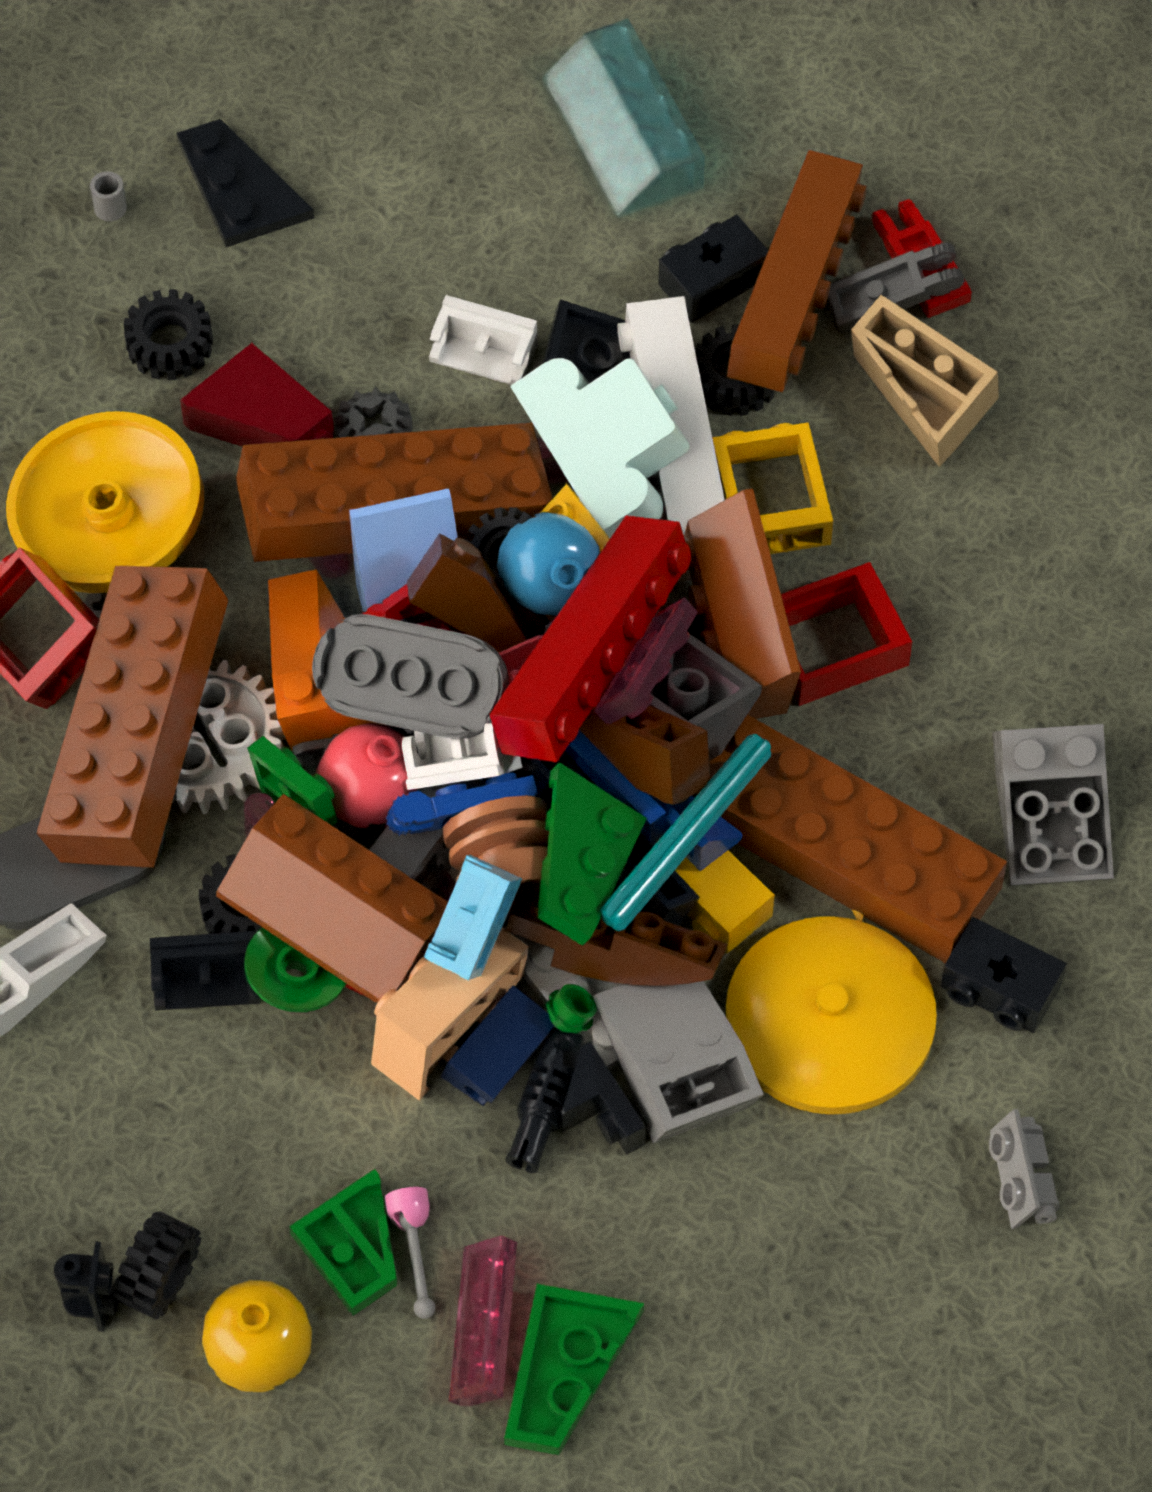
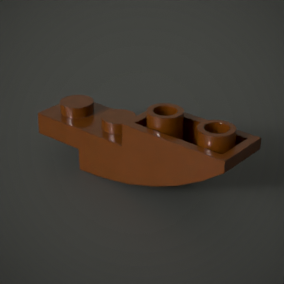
M525 888L513 908L506 927L507 932L555 949L551 967L584 977L629 985L667 986L711 980L728 944L713 939L703 931L688 930L664 921L661 917L651 912H639L630 924L621 931H616L611 926L606 925L600 918L592 937L581 946L538 918L540 892Z

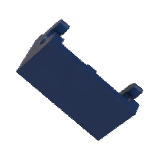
M512 985L448 1061L441 1078L482 1106L488 1101L492 1103L546 1036L555 1028L549 1019V1014Z

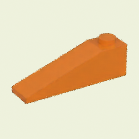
M317 569L269 579L271 664L278 722L291 751H293V746L299 743L330 738L333 734L342 733L349 727L375 723L345 716L334 711L324 701L326 699L322 696L321 690L316 687L312 672L315 649L321 637L330 628L334 629L339 623L344 622L341 620L345 619Z

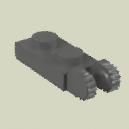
M946 242L936 244L933 247L930 246L916 253L912 250L831 283L828 299L836 326L841 334L851 331L880 295H883L902 309H907L931 299L930 296H943L952 290L955 291L957 288H960L965 280L962 270H959V268L944 269L942 272H937L927 277H924L922 271H934L942 268L943 265L952 263L955 257H957L954 245Z

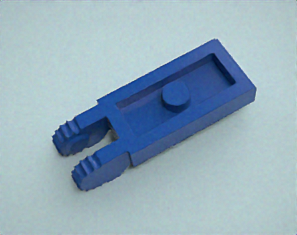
M515 773L494 776L486 781L485 786L467 789L466 784L446 786L436 791V796L432 798L420 791L409 792L407 796L403 794L393 801L392 807L388 812L389 815L386 817L388 820L386 825H389V830H392L393 834L397 833L399 836L401 834L406 836L407 833L412 835L425 831L439 830L453 816L470 807L504 797H535L538 792L533 775L517 778Z

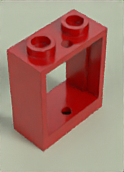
M19 547L15 553L9 554L0 562V620L37 579L75 619L74 623L30 670L24 666L0 639V674L26 702L48 709L59 700L84 672L99 618L42 557Z
M871 562L781 594L789 626L855 603L877 645V648L806 674L799 663L801 673L793 694L799 706L909 666L912 640Z

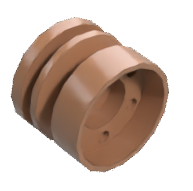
M512 796L486 801L465 809L453 816L443 826L442 835L445 846L450 849V865L456 870H462L465 857L470 854L523 878L505 921L509 920L510 914L525 888L540 892L542 861L547 857L549 831L545 830L546 814L550 809L548 803L539 797Z

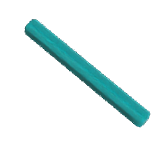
M750 734L745 738L601 907V919L606 925L611 926L616 931H621L630 924L771 757V744L766 739H762L757 734Z

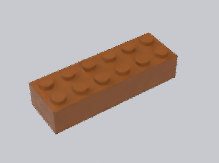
M532 422L243 445L236 476L254 562L353 554L349 510L448 488L452 499L457 537L470 541L473 540L475 535L468 530L472 524L479 528L484 525L479 518L483 514L488 513L495 518L494 509L503 507L509 512V508L513 507L526 512L534 518L536 517L535 514L540 513L553 499Z
M115 566L36 832L60 863L154 868L229 601L207 568Z
M747 714L721 755L709 761L711 779L748 735L757 734L771 744V757L720 816L742 833L743 837L737 844L846 907L860 912L872 922L946 963L971 918L975 917L980 920L1002 889L1007 861Z

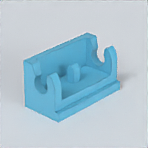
M469 854L465 857L459 878L432 942L429 943L424 956L428 961L456 973L466 980L482 975L523 879Z

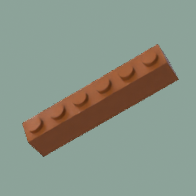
M808 150L733 339L727 371L728 378L783 393L789 375H799L806 347L801 346L802 341H812L818 321V314L813 312L815 308L824 309L831 286V281H827L826 278L828 275L836 277L843 255V249L838 248L839 244L848 245L855 224V217L851 216L852 211L860 213L867 192V185L860 184L863 164Z

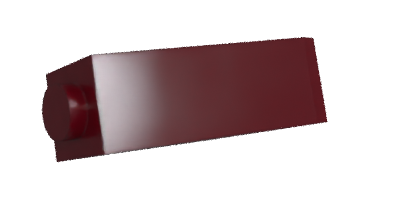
M250 343L180 399L183 424L189 430L241 447L252 444L334 437L332 411L253 343Z

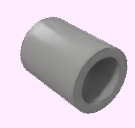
M109 171L95 175L90 182V190L96 216L104 221L120 219L127 210L122 178L118 174Z

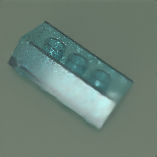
M628 18L586 32L543 76L546 87L617 218L703 188L705 156Z

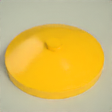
M112 411L94 413L69 421L51 431L38 441L23 458L15 471L8 490L6 501L8 528L17 548H23L42 557L73 591L107 593L115 566L168 567L183 553L195 535L201 521L204 508V484L201 472L190 448L174 430L164 423L132 412Z
M825 916L791 922L768 933L754 944L741 959L731 978L726 998L725 1016L742 1042L760 1087L764 1092L776 1100L800 1110L820 1114H847L870 1109L884 1103L905 1089L914 1080L926 1062L932 1048L937 1012L930 980L920 962L904 944L874 925L850 918Z

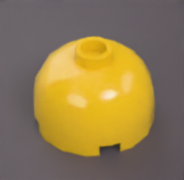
M248 1280L230 1286L215 1298L205 1315L202 1344L208 1364L222 1382L240 1391L266 1392L275 1389L274 1386L281 1385L288 1379H293L298 1375L310 1355L312 1329L304 1306L289 1289L272 1281Z

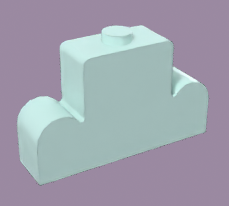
M557 358L545 362L510 386L575 493L609 538L614 534L626 515L660 519L663 513V502L661 496L647 478L685 454L690 447L689 442L671 416V413L676 411L678 407L662 384L654 389L633 359L622 361L589 383L571 361Z

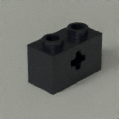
M736 214L722 223H713L701 235L684 245L678 244L671 247L663 257L659 258L658 285L669 298L684 296L688 318L692 323L753 288L769 250Z
M972 917L944 965L940 987L947 990L948 996L962 1006L973 1007L976 1004L994 1013V1018L1008 1029L1019 1031L1024 1028L1035 1033L1062 985L1067 963ZM1000 976H1004L1005 978L1001 983L997 982Z

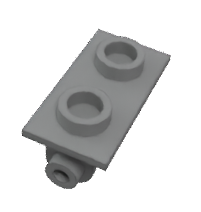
M1013 1109L990 1130L991 1136L989 1139V1151L991 1157L997 1161L1002 1183L1000 1201L1003 1208L1008 1211L1011 1229L1018 1228L1033 1215L1038 1224L1053 1222L1057 1219L1056 1211L1060 1208L1052 1173H1034L1033 1167L1045 1168L1049 1164L1042 1126L1037 1125L1033 1117L1020 1118L1019 1110Z

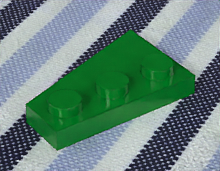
M559 762L550 771L549 788H552L553 792L551 809L546 814L545 830L549 831L547 857L542 861L538 918L583 946L592 937L602 916L601 907L610 898L647 818Z
M536 1285L506 1426L504 1445L554 1455L561 1453L642 1316L644 1303L548 1285Z

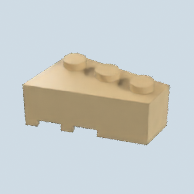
M883 295L878 297L851 329L854 357L940 467L999 398L998 372Z

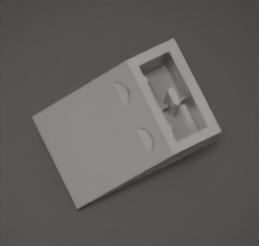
M1093 724L993 732L995 775L1010 884L1022 885L1114 879L1104 725Z
M704 981L667 986L622 984L593 996L653 1144L747 1109L764 1095L742 1042Z

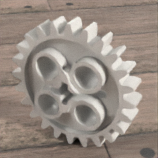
M223 660L217 671L209 669L197 717L208 737L214 740L219 754L227 765L220 767L217 764L205 740L199 732L195 731L193 726L172 801L173 803L177 799L182 813H187L192 803L198 802L202 813L207 814L211 801L218 800L220 806L227 810L229 807L228 796L233 794L242 801H247L248 797L245 787L250 784L260 789L247 747L262 736L277 748L281 749L283 747L281 740L285 739V735L277 719L273 687L267 689L264 679L260 674L251 679L248 669L244 665L232 674L228 661ZM216 703H221V704H220L219 706H217V707L209 708L211 705H214V704H216ZM246 738V739H245L243 742H241V743L232 744V743L235 742L236 740ZM202 764L196 769L188 770L193 765Z

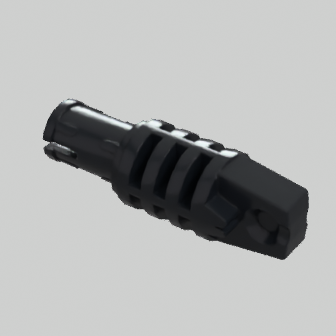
M553 1028L536 1058L521 1101L517 1107V1117L521 1122L510 1152L507 1153L505 1159L513 1168L521 1170L525 1162L527 1163L526 1172H538L539 1163L550 1133L557 1131L562 1126L563 1106L581 1046L585 1044L583 1035L566 1033Z

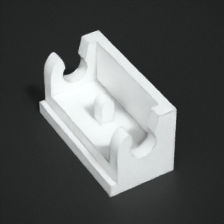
M446 295L430 336V340L435 342L429 355V362L512 385L525 376L537 348V320Z
M492 723L485 724L483 733L467 739H451L414 731L415 738L414 736L403 737L402 751L408 777L406 779L407 790L499 776L522 768L519 756L502 754Z

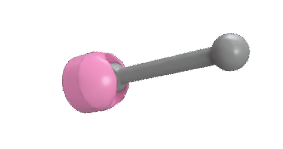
M422 1187L401 1188L385 1196L386 1209L391 1223L397 1228L407 1231L418 1299L414 1304V1312L419 1318L427 1319L434 1314L435 1304L432 1299L428 1298L417 1229L425 1224L429 1216L427 1189Z

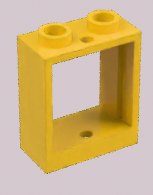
M809 422L794 425L781 423L769 429L750 432L731 431L723 436L712 437L725 500L738 493L731 465L799 455L811 507L760 515L770 554L831 545L833 517Z

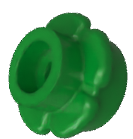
M566 984L560 990H554L550 993L549 1001L546 1004L550 1021L560 1031L580 1033L582 1030H589L593 1025V1016L596 1014L597 1005L592 995L578 985Z

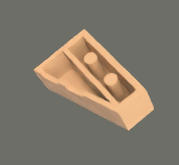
M502 927L482 975L471 980H466L458 974L422 957L412 969L409 980L399 990L392 988L387 991L376 1005L374 1010L376 1025L371 1065L420 1101L429 1091L426 1082L430 1073L442 1059L448 1062L458 1051L459 1048L454 1045L457 1040L475 1022L480 1024L512 985L516 986L524 976L529 946Z

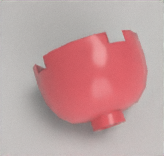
M367 723L347 728L330 742L320 760L316 773L328 782L334 792L335 798L331 801L337 818L359 828H368L370 824L379 825L387 823L386 817L389 815L388 812L392 807L393 801L398 796L401 797L403 794L407 796L409 792L417 791V789L407 790L406 779L408 777L402 751V740L405 736L401 732L387 725Z

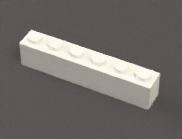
M681 296L627 303L625 322L618 323V339L621 352H629L630 359L636 362L654 389L662 384L678 407L676 411L671 413V416L689 442V450L647 479H654L655 489L663 502V513L660 519L679 521L684 535L688 520L725 499L685 298ZM689 570L681 575L677 583L692 581Z

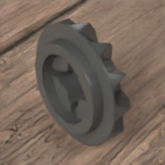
M376 386L372 392L361 394L356 390L350 400L347 402L341 401L337 416L334 417L337 438L412 432V417L408 403L400 401L395 391L390 394L381 393ZM382 412L383 425L374 423L365 429L364 416L373 418L377 413L380 414Z

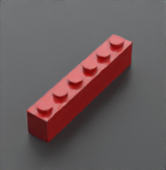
M625 516L490 712L489 716L502 754L557 762L569 743L576 738L579 728L593 707L598 705L603 692L615 674L622 669L625 659L637 641L644 636L647 626L659 608L666 603L669 593L690 565L691 551L689 545L685 542L679 521Z

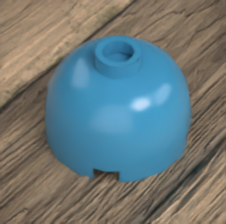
M542 512L535 514L537 517L530 518L523 524L518 523L510 529L500 546L497 569L499 577L503 579L504 587L507 590L506 593L512 601L535 614L557 616L600 554V549L589 531L581 524L563 514Z

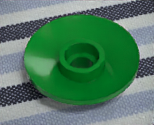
M263 927L257 931L248 944L244 959L247 980L254 992L273 1007L289 1012L315 1011L332 1003L342 993L347 984ZM297 969L304 976L295 977L288 974L287 971Z

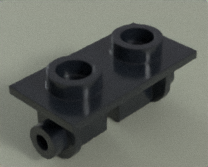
M95 1241L93 1255L67 1254L59 1258L54 1266V1275L58 1287L61 1288L60 1293L65 1310L74 1317L94 1318L98 1331L104 1332L106 1315L116 1314L118 1301L113 1294L116 1290L114 1287L115 1282H113V1262H106L101 1242Z

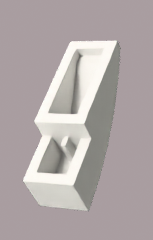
M72 903L0 948V1037L12 1029L80 969L105 943L107 935Z

